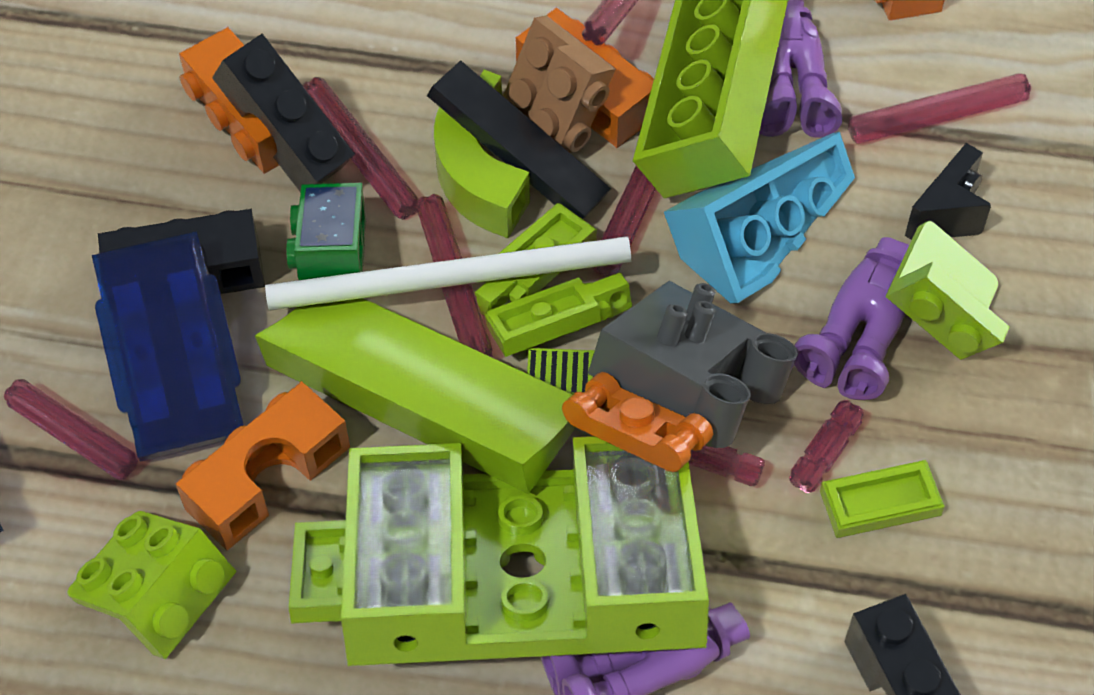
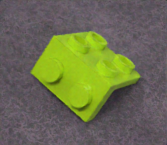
M927 221L919 225L885 297L960 360L1003 343L1010 328L989 309L998 287L996 276L935 223Z
M137 511L122 520L115 528L113 537L96 557L86 562L80 568L76 580L71 584L67 593L75 603L120 619L153 655L166 660L237 571L200 528L144 511Z

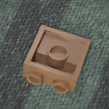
M547 15L536 17L533 19L503 97L569 153L577 152L586 145L592 131L590 127L598 109L604 104L610 90L608 86L616 68Z

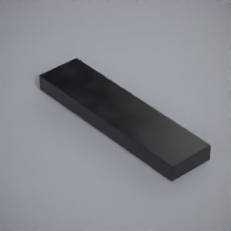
M461 60L441 77L427 94L428 98L503 162L528 171L530 185L554 205L560 203L584 220L610 191L611 188Z

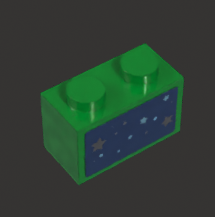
M362 183L301 184L299 205H291L290 209L291 233L296 235V238L287 239L286 255L288 269H297L298 280L363 272L366 215Z

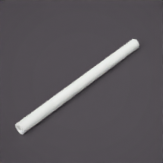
M627 236L265 285L266 300L270 311L631 262V249Z

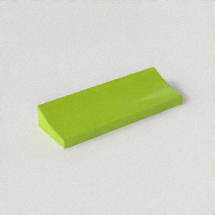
M364 298L296 307L284 318L255 335L266 366L294 380L302 381L307 386L425 444L461 443L462 462L527 494L533 489L576 428L566 420L562 411L563 403L572 394Z

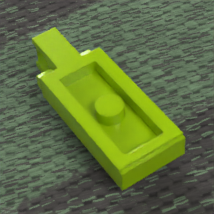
M557 203L500 253L596 241L597 229L560 203ZM560 272L487 281L475 291V296H477L476 310L484 316L488 310L537 293Z
M621 272L590 283H583L580 277L486 311V314H484L486 325L500 350L507 357L529 350V348L563 335L577 332L582 328L602 320L604 321L607 318H612L631 308L629 283Z

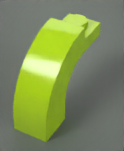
M483 70L480 77L502 95V76ZM439 107L434 123V145L438 179L445 196L461 215L475 225L502 237L509 238L530 203L529 172L490 156L480 146L481 142Z

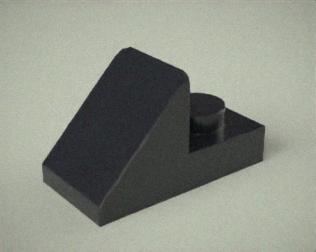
M965 143L912 206L905 237L912 240L918 226L927 221L935 223L950 237L973 236L984 231L991 204L974 194L983 177L977 173L983 155L982 151Z

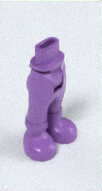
M788 0L759 134L767 137L779 136L788 131L793 124L797 103L796 94L793 89L791 68H795L798 72V86L801 94L799 107L801 127L808 136L815 138L825 137L836 132L841 126L842 108L834 94L827 89L824 55L818 30L812 23V13L808 8L804 7V0Z
M889 237L881 238L877 247L870 249L866 253L864 259L843 283L832 304L827 323L819 334L802 336L795 343L794 346L797 348L798 356L794 365L810 382L822 388H826L832 383L841 356L846 352L854 331L861 321H865L866 326L862 336L857 341L852 351L853 355L849 357L839 376L838 390L842 396L855 400L875 399L884 392L890 378L883 360L888 346L897 334L905 317V313L885 296L909 247L908 244Z
M730 602L714 609L709 607L707 648L541 656L554 695H649L680 680L693 678L700 674L712 661L716 662L729 656L730 646L748 640L750 638V631L743 617Z

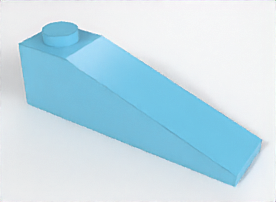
M840 132L831 133L751 169L750 176L718 184L703 190L664 211V215L680 259L729 303H739L773 282L781 272L779 268L780 263L790 251L798 250L806 240L804 233L817 217H823L828 213L855 179Z

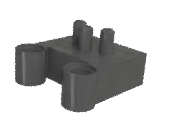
M669 280L601 329L588 374L594 377L599 372L608 373L618 381L621 388L682 416L687 417L692 413L700 414L707 419L713 428V437L706 446L726 448L732 445L749 400L761 404H774L780 401L798 356L797 348L787 339L776 334L766 333L712 304L716 292L711 285L706 283L697 284L692 293Z

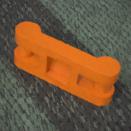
M605 372L596 374L586 383L584 393L575 392L562 405L563 415L574 427L670 472L680 470L690 460L691 450H700L713 437L712 426L700 414L692 413L687 417L682 416L621 388L618 381L612 375Z

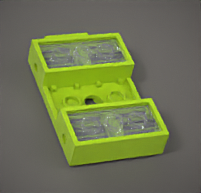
M595 436L573 437V469L545 471L530 493L527 494L489 474L463 475L461 443L349 448L346 520L295 523L289 595L291 623L341 621L348 666L707 648L709 596L689 462L677 472H670ZM516 552L534 553L535 560L544 565L539 573L525 578L511 576L502 567L510 562L511 554Z

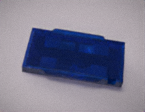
M197 232L92 255L101 299L95 304V310L119 411L128 414L139 461L150 460L225 441L231 432L244 425L235 388L241 383V377L217 279L214 275L207 274Z

